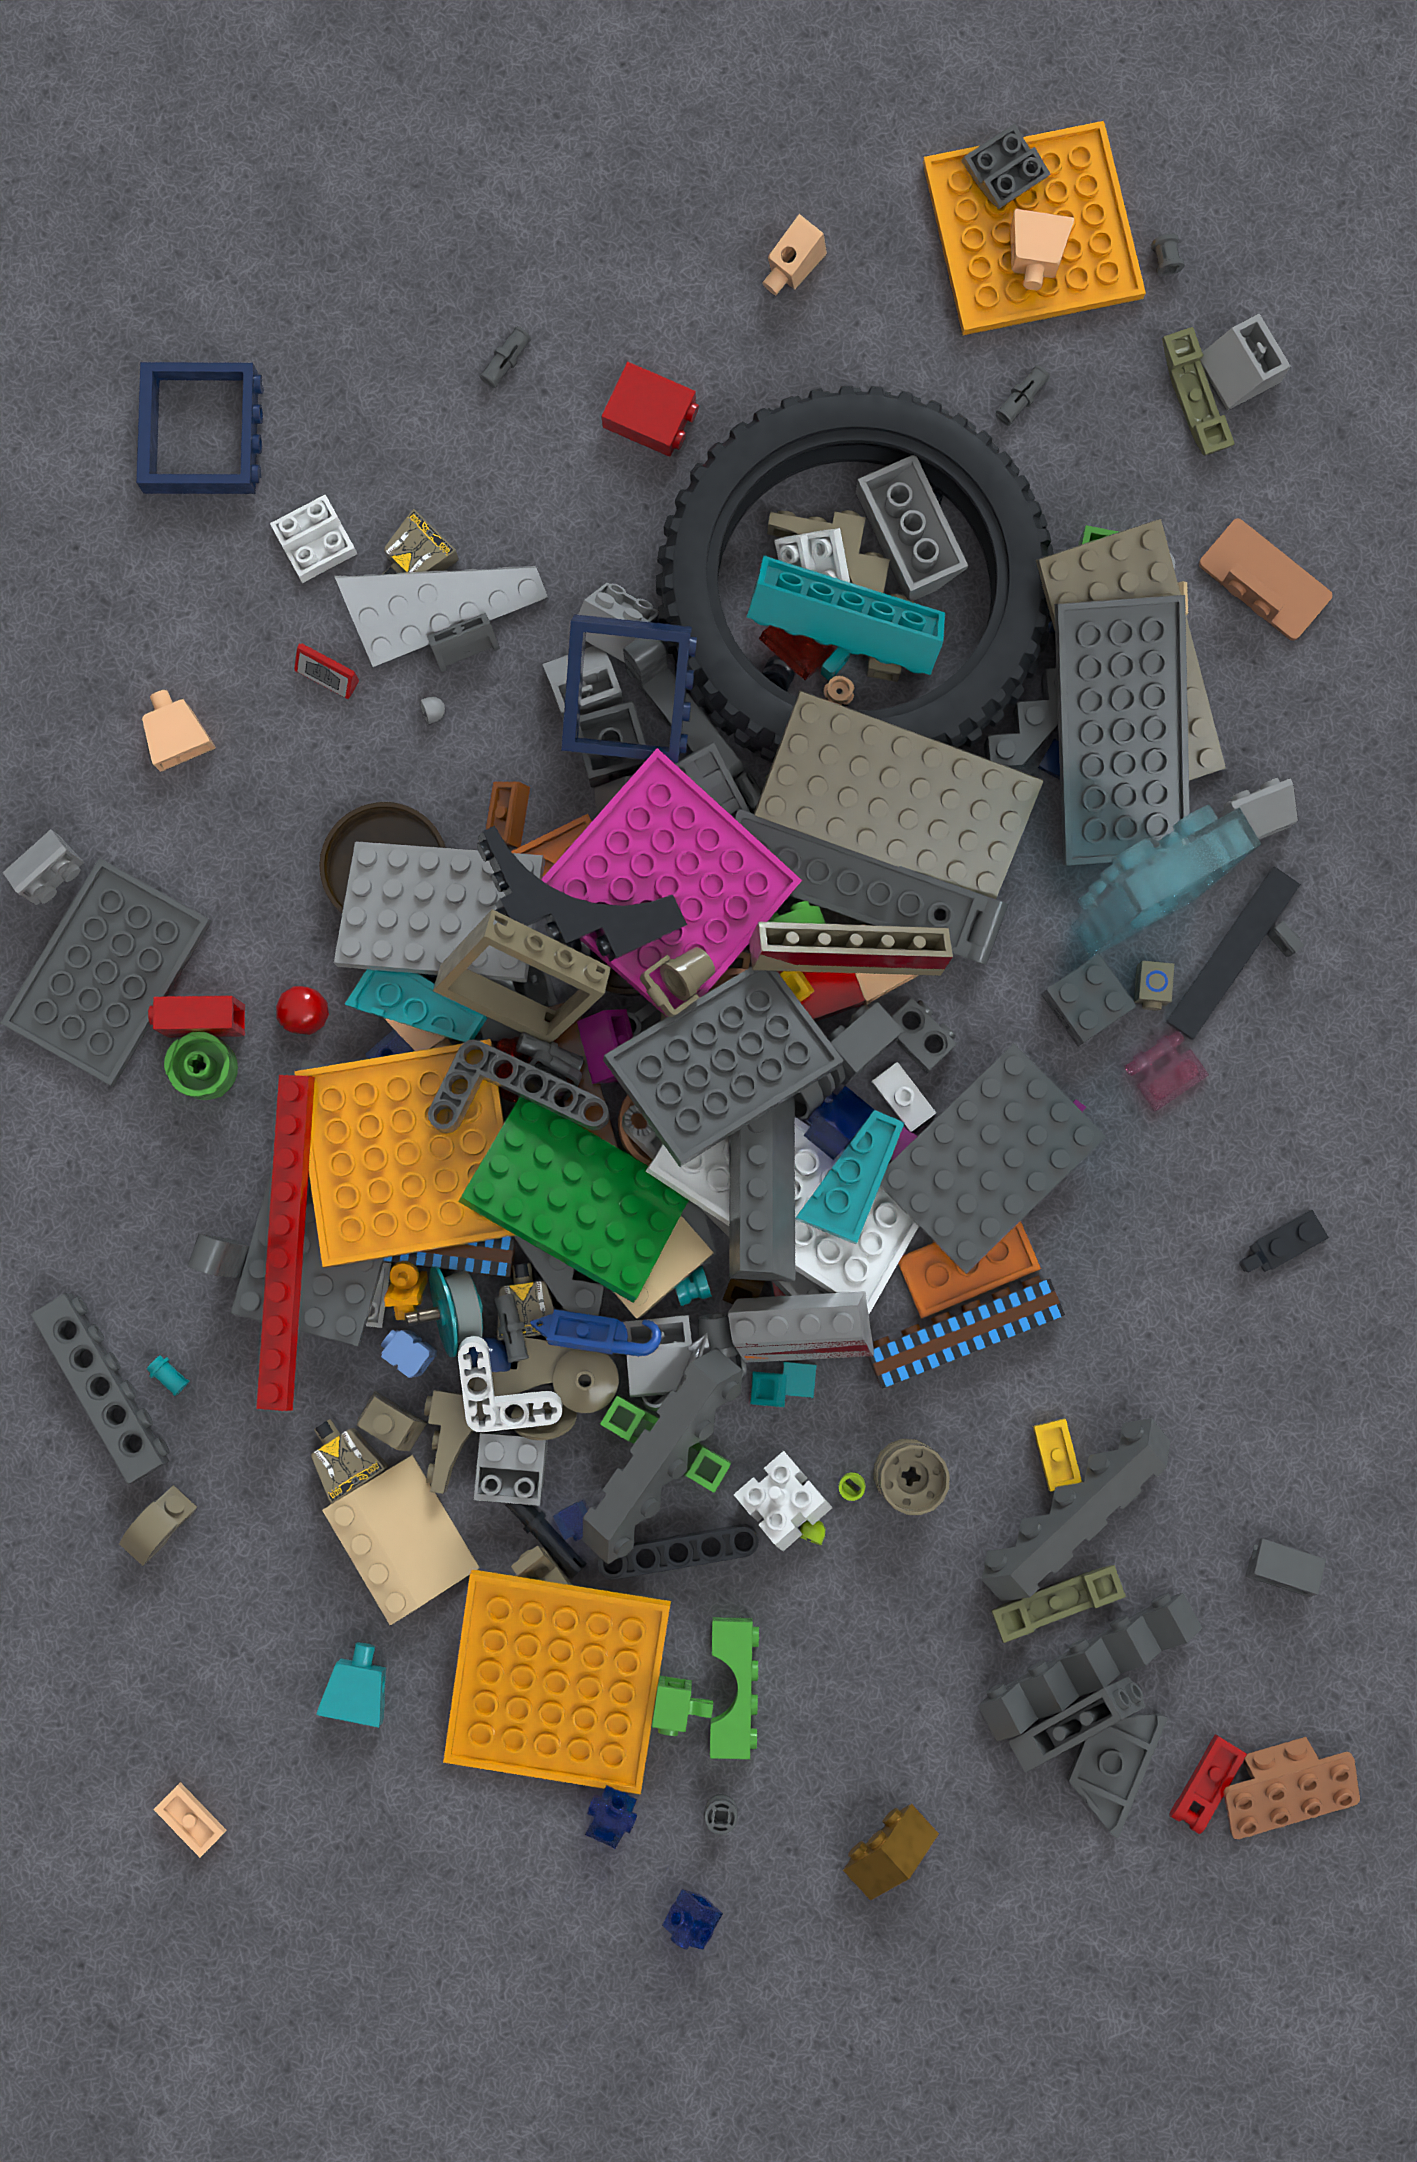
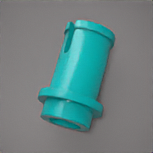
M159 1355L146 1370L150 1373L149 1377L151 1379L155 1377L176 1396L190 1381L168 1363L170 1361L168 1357L164 1359Z

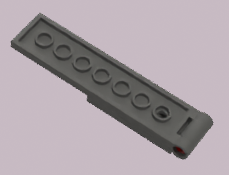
M738 809L735 819L802 880L789 896L808 901L809 903L874 926L949 928L953 954L987 965L1009 904L902 866L891 865ZM938 908L943 909L945 912V917L941 921L936 920L934 917V912Z

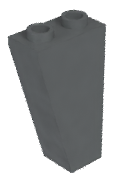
M1128 1676L1009 1741V1744L1026 1773L1145 1708L1146 1705L1143 1702L1142 1691Z

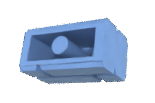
M392 1330L381 1343V1346L384 1348L381 1357L393 1366L398 1365L397 1369L408 1378L421 1376L437 1356V1350L427 1342H421L422 1338L411 1330Z

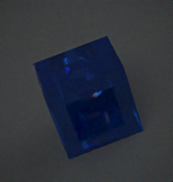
M584 1498L553 1515L564 1540L573 1537L574 1541L583 1538V1517L589 1510Z

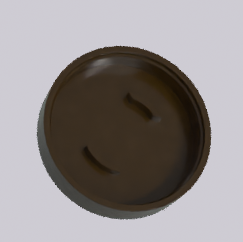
M394 802L366 804L343 816L327 835L320 854L321 882L329 900L342 914L355 842L437 848L447 847L437 828L419 811Z

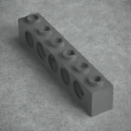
M64 1293L30 1315L127 1484L135 1483L170 1462L166 1456L169 1454V1448L160 1436L156 1438L150 1428L153 1425V1421L149 1413L144 1408H138L133 1399L137 1397L134 1387L128 1380L123 1382L117 1371L121 1368L120 1363L112 1352L107 1353L101 1343L104 1341V1336L96 1324L91 1325L85 1316L88 1313V1308L82 1298ZM70 1321L74 1322L77 1327V1333L72 1339L68 1338L65 1333V1327ZM86 1349L90 1350L93 1354V1362L89 1367L84 1366L81 1361V1355ZM102 1377L106 1378L110 1385L106 1395H102L97 1389L98 1381ZM118 1405L123 1407L126 1412V1418L122 1423H118L113 1416L114 1409ZM133 1434L139 1435L142 1439V1447L138 1452L130 1447V1438Z

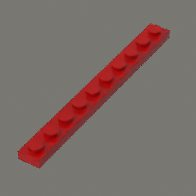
M279 1075L256 1409L293 1410L315 1077Z

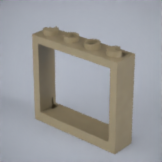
M492 909L440 965L433 991L521 1033L525 1032L550 1043L556 1040L604 995L611 967ZM494 920L503 923V925L498 922L495 925H493ZM490 945L579 990L557 1011H554L467 968Z

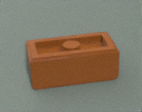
M493 782L486 829L495 826L507 847H521L530 787L521 782Z

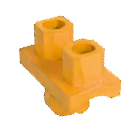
M400 1261L393 1265L390 1271L391 1283L384 1296L385 1307L394 1306L396 1320H405V1313L417 1312L416 1306L421 1305L423 1301L422 1294L428 1282L427 1271L419 1273L414 1264L408 1261Z

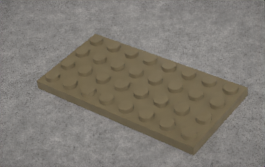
M1161 519L1035 560L1054 630V604L1181 595ZM1186 617L1190 781L1225 769L1226 767Z
M799 690L754 815L891 865L902 866L996 899L1043 780Z

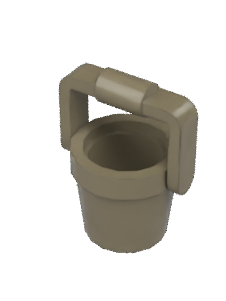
M695 947L675 959H671L666 955L644 971L640 976V980L656 1006H660L668 1017H674L699 998L696 992L714 975L715 966L704 950ZM660 966V974L666 987L678 999L687 1000L676 1009L669 1003V999L658 984H655L649 976L650 973Z

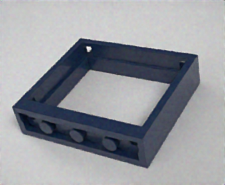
M140 362L136 483L143 494H256V483H259V478H262L261 467L256 465L257 454L262 453V438L260 434H257V424L263 423L262 405L258 404V394H263L264 387L262 385V375L258 374L253 363ZM160 380L243 381L241 474H157Z
M574 614L570 625L561 751L647 760L658 748L673 763H678L680 753L686 754L688 734H682L683 721L689 722L691 702H685L686 689L692 690L694 670L688 669L689 657H695L697 637H691L692 627ZM586 632L679 642L670 747L578 738Z

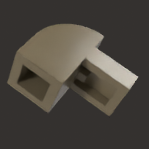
M173 1485L137 1517L123 1535L119 1545L144 1566L167 1543L171 1534L195 1512L197 1506Z
M538 1545L524 1552L519 1557V1560L511 1566L518 1577L573 1585L544 1547L540 1548Z

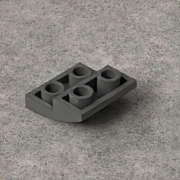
M1016 124L1011 125L961 160L981 191L998 209L1051 175L1036 148H1029Z

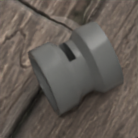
M716 1794L708 1800L704 1814L708 1829L715 1834L723 1835L735 1828L738 1821V1811L735 1801L730 1796Z

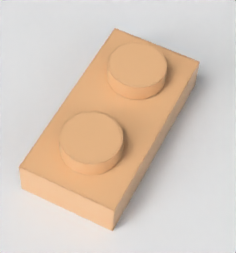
M181 1782L153 1809L199 1858L227 1831Z

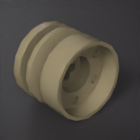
M899 1439L889 1443L879 1452L874 1463L873 1479L879 1493L894 1509L906 1515H922L933 1511L944 1501L949 1490L950 1474L945 1461L931 1447L916 1439ZM910 1467H912L916 1477L909 1478L908 1482H906V1479L901 1474L903 1471H909Z

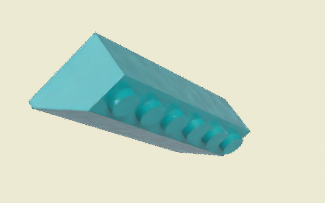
M763 556L746 618L753 619L755 623L762 626L772 625L781 628L791 635L801 634L813 638L816 642L823 645L833 644L845 648L846 651L852 654H865L874 657L877 661L884 664H897L913 673L931 675L944 640L945 612Z

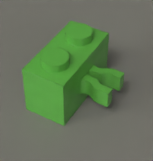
M659 1676L652 1727L658 1728V1733L678 1736V1731L686 1732L688 1714L706 1718L712 1717L713 1700L691 1698L692 1680Z

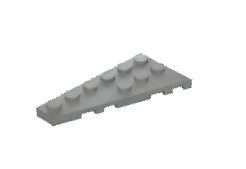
M536 566L335 576L372 667L430 645L427 638L428 635L486 613L490 621L548 598Z

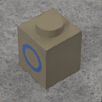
M1141 961L1136 968L1134 1003L1142 1004V1009L1153 1011L1162 1010V1006L1171 1003L1174 964Z

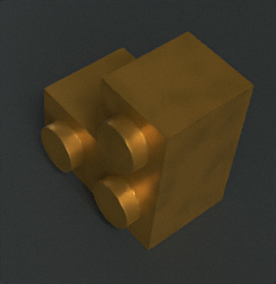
M912 1803L900 1811L898 1808L891 1810L882 1821L885 1824L884 1828L877 1831L866 1844L860 1841L848 1854L851 1859L843 1871L870 1901L909 1880L939 1835Z

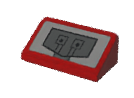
M299 643L296 652L295 671L349 699L359 683L356 673L303 643Z

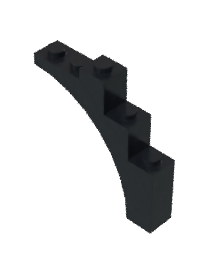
M495 826L482 831L478 836V852L483 861H489L494 871L491 877L496 889L505 894L504 897L495 903L497 908L495 911L525 926L545 918L547 921L545 929L548 936L564 945L571 944L595 932L597 935L595 942L599 952L603 957L607 956L609 962L687 925L673 894L649 903L625 906L596 904L574 898L547 885L526 869L509 850Z

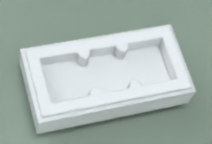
M898 1062L871 1081L902 1122H905L904 1126L908 1131L912 1132L936 1114L935 1110Z

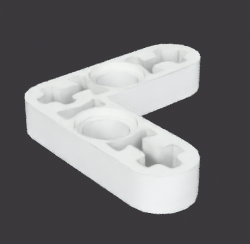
M477 1336L467 1337L461 1342L458 1362L466 1422L472 1430L476 1432H489L554 1424L560 1419L562 1415V1401L552 1391L495 1396L487 1343L484 1339ZM470 1347H475L477 1352H481L478 1354V1367L472 1368L471 1355L467 1354ZM474 1377H481L486 1381L487 1386L482 1391H473L468 1386L469 1380ZM483 1400V1412L487 1415L484 1421H479V1417L475 1416L477 1414V1401ZM544 1402H550V1406L553 1407L550 1414H545V1410L541 1409ZM528 1403H533V1416H529ZM517 1404L523 1408L524 1413L521 1417L512 1419L506 1415L505 1409L509 1405Z

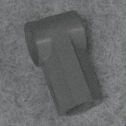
M645 997L627 1010L629 1021L635 1026L633 1037L661 1020V1011Z

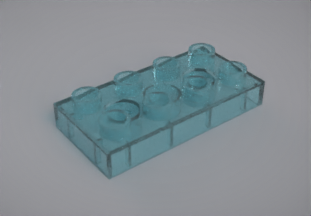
M1206 805L1172 826L1174 831L1159 840L1160 846L1154 848L1148 838L1112 859L1114 864L1099 874L1101 879L1088 887L1089 892L1077 900L1083 913L1070 926L1088 958H1093L1097 954L1104 952L1199 899L1257 849L1261 842L1240 807L1218 819L1212 807Z

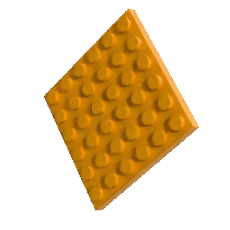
M1104 121L1023 137L1030 149L1036 148L1051 175L1000 209L985 196L961 161L964 156L979 146L924 157L923 167L962 335L1144 299L1146 294ZM1015 209L1074 218L1056 276L1054 278L1043 277L1042 288L1039 290L1025 288L1023 286L1025 274L1015 273L1011 269L1010 228Z
M491 1039L481 1040V1042L492 1047ZM462 1044L294 1071L295 1075L315 1077L309 1177L322 1267L326 1268L516 1236L458 1202L504 1125L499 1086L483 1079L461 1125L454 1132L442 1133L429 1121V1108ZM477 1049L470 1051L466 1058L467 1063L472 1065L478 1064L483 1058V1052ZM458 1079L452 1085V1093L457 1095L463 1094L468 1089V1081L465 1079ZM448 1108L441 1110L437 1115V1122L442 1125L451 1122L453 1110Z
M472 1569L469 1576L443 1763L641 1794L671 1601Z

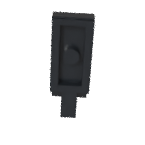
M1309 1210L1254 1241L1255 1243L1249 1246L1253 1254L1242 1259L1239 1264L1243 1271L1248 1273L1260 1266L1264 1272L1270 1269L1273 1270L1329 1237L1314 1211Z

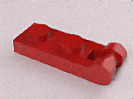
M1215 1734L1179 1799L1176 1800L1169 1816L1178 1822L1181 1820L1185 1821L1190 1825L1191 1830L1201 1834L1224 1796V1789L1230 1786L1247 1753ZM1193 1801L1202 1805L1197 1813L1189 1809Z

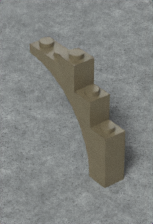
M845 510L841 513L835 512L833 523H827L825 519L820 517L800 518L789 511L770 512L767 534L780 538L840 528L850 583L881 593L884 592L890 559H886L883 555L875 552L859 554L866 517H861L854 511ZM891 594V596L910 601L903 595ZM869 656L867 677L898 682L902 666L893 663L884 664Z
M524 1337L529 1358L517 1361V1369L510 1368L507 1372H492L494 1395L519 1394L522 1391L542 1384L553 1383V1373L558 1361L567 1352L573 1350V1348L548 1345L547 1340ZM582 1374L579 1377V1381H591V1377L587 1374ZM474 1377L469 1380L468 1386L470 1389H474L473 1391L479 1392L486 1388L487 1383L481 1377ZM434 1390L433 1396H427L424 1415L429 1416L428 1424L441 1425L440 1431L435 1430L432 1450H436L437 1453L435 1464H429L426 1483H431L430 1492L444 1494L448 1489L453 1466L464 1443L474 1430L466 1422L463 1394ZM483 1400L477 1401V1414L475 1415L479 1417V1421H482L487 1415L483 1412Z

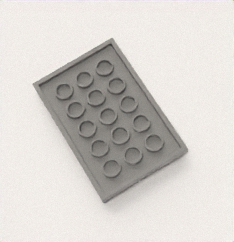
M355 842L334 964L337 967L438 975L443 961L492 909H497L495 903L505 896L504 892H499L493 883L491 874L494 871L489 861H483L478 850ZM513 853L526 869L539 879H542L545 866L543 855ZM536 923L531 924L527 927L535 930ZM489 945L467 969L487 979L527 982L529 964Z

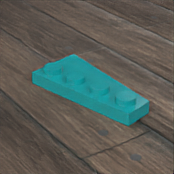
M367 969L345 1002V1005L350 1008L462 1043L474 1040L488 1018L434 992L435 984L418 973Z

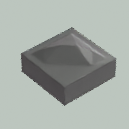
M1284 921L1268 932L1269 938L1285 957L1293 955L1304 946L1298 934L1292 931Z

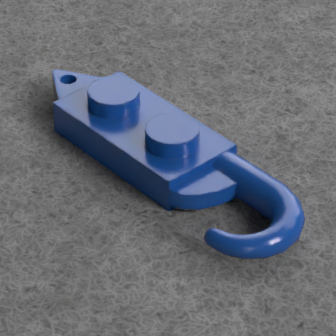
M554 1309L553 1314L530 1322L531 1326L546 1338L548 1345L612 1355L613 1353L637 1357L647 1356L659 1347L662 1339L658 1325L647 1319H644L642 1324L652 1331V1338L644 1344L628 1342L626 1326L615 1318Z

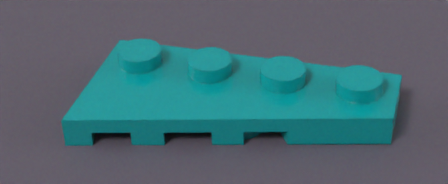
M874 1110L798 1213L795 1220L850 1243L857 1244L905 1122Z

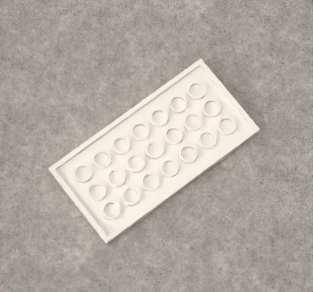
M796 1117L795 1218L845 1151ZM730 1136L681 1167L678 1166L662 1144L646 1172L729 1226ZM879 1187L857 1244L850 1243L795 1220V1270L829 1293L865 1291L868 1314H870L919 1226Z

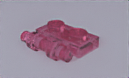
M1175 1031L1170 1036H1162L1156 1041L1157 1044L1145 1053L1140 1051L1133 1056V1061L1124 1066L1131 1077L1139 1071H1142L1146 1079L1136 1086L1154 1112L1209 1076L1191 1049L1182 1055H1179L1175 1047L1185 1041L1179 1031ZM1166 1055L1170 1063L1156 1072L1152 1063Z

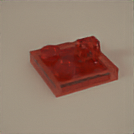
M772 625L767 627L759 637L761 642L805 681L818 671L838 648V646L833 644H820L813 638L801 634H788L783 629Z

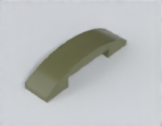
M1190 327L1164 336L1162 341L1171 382L1192 436L1200 451L1206 456L1234 446L1235 443L1225 415L1220 416L1202 367L1200 360L1203 357V353L1194 328Z
M1109 1565L1038 1589L1030 1598L1011 1600L994 1608L991 1612L1002 1643H1006L1032 1633L1038 1627L1091 1607H1101L1126 1596L1115 1565Z

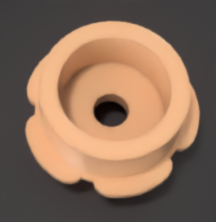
M834 676L825 685L824 696L828 697L830 702L847 705L854 698V684L846 677ZM837 689H841L842 693L838 694L836 692Z

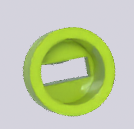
M847 1473L841 1478L839 1492L846 1500H858L865 1492L866 1484L861 1475ZM851 1479L856 1485L860 1487V1490H855V1488L851 1484L847 1483L846 1480Z
M808 1520L801 1524L799 1530L802 1532L800 1538L805 1540L808 1538L811 1540L809 1542L821 1546L825 1537L824 1524L820 1520L814 1525Z

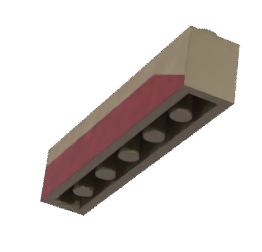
M758 922L749 940L752 970L941 976L953 958L949 928Z

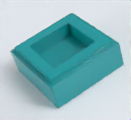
M838 646L822 665L821 675L828 681L836 676L849 661L850 653L845 648Z
M784 1362L783 1374H787L786 1395L814 1398L817 1365Z
M753 1371L750 1404L785 1407L787 1374Z

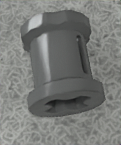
M1165 234L1151 242V249L1156 252L1159 265L1156 268L1158 276L1175 274L1185 267L1183 259L1179 256L1177 248L1179 238L1176 234Z

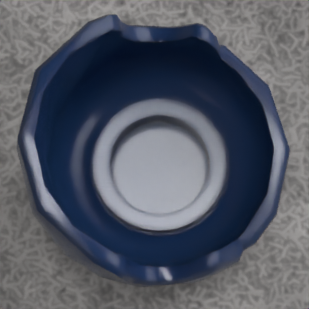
M483 1337L482 1339H484L489 1348L491 1371H509L512 1363H508L505 1343L492 1337ZM470 1347L467 1353L471 1355L472 1368L478 1367V1354L481 1353L477 1352L475 1347Z

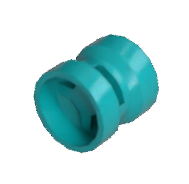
M703 1266L695 1269L675 1287L681 1306L690 1304L692 1299L698 1297L701 1299L712 1297Z

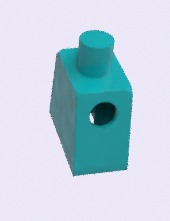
M356 1643L352 1660L341 1658L336 1662L318 1707L317 1715L380 1727L384 1720L386 1667L372 1665L375 1651L374 1645Z

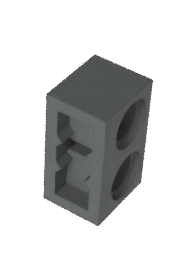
M911 998L892 1016L895 1022L904 1030L895 1042L927 1074L957 1045L953 1040L956 1036L944 1023L940 1026L931 1017L933 1015L932 1010L922 1000L916 1002ZM905 1015L915 1016L919 1022L918 1028L915 1030L906 1029L902 1024V1017ZM931 1037L936 1038L941 1044L940 1052H928L924 1045L925 1040Z

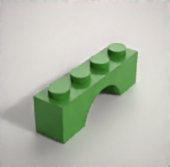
M618 1394L600 1425L635 1444L644 1429L651 1431L659 1418ZM698 1442L689 1447L687 1472L684 1475L715 1493L729 1469L731 1461Z
M713 1617L712 1656L724 1661L732 1669L738 1687L731 1706L722 1714L711 1718L710 1758L750 1759V1749H757V1729L751 1728V1715H757L758 1694H751V1682L758 1681V1661L752 1660V1647H759V1627H752V1618Z

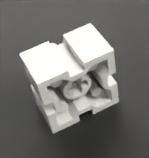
M783 1451L764 1467L765 1471L769 1474L760 1483L753 1477L734 1494L754 1519L760 1521L764 1518L759 1526L782 1551L802 1535V1532L798 1529L801 1524L808 1520L814 1525L832 1509V1506L810 1481L802 1485L807 1477Z

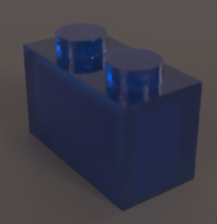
M845 1085L837 1095L833 1092L830 1096H827L809 1117L807 1122L811 1126L803 1136L832 1160H835L875 1109Z

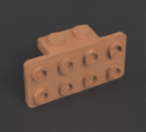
M1239 518L1232 521L1199 561L1200 568L1228 589L1232 595L1238 597L1258 616L1264 618L1292 641L1300 637L1333 596L1332 592Z
M1307 1737L1248 1753L1244 1763L1251 1780L1230 1785L1224 1789L1229 1827L1234 1839L1250 1837L1320 1815L1357 1805L1360 1801L1355 1759L1352 1754L1344 1752L1319 1760Z

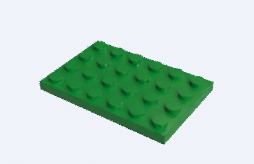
M520 1097L458 1202L634 1303L689 1200L647 1173L648 1165L576 1123Z

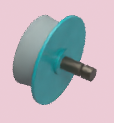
M434 1266L430 1269L429 1278L433 1307L418 1310L417 1312L405 1313V1321L407 1326L436 1320L439 1336L447 1355L455 1357L459 1342L471 1336L482 1338V1302L479 1294H477L475 1284L466 1270L443 1277L440 1269Z

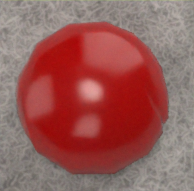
M294 986L283 992L276 1005V1019L285 1030L296 1034L310 1035L315 1033L325 1025L329 1015L328 1003L317 990L305 986Z

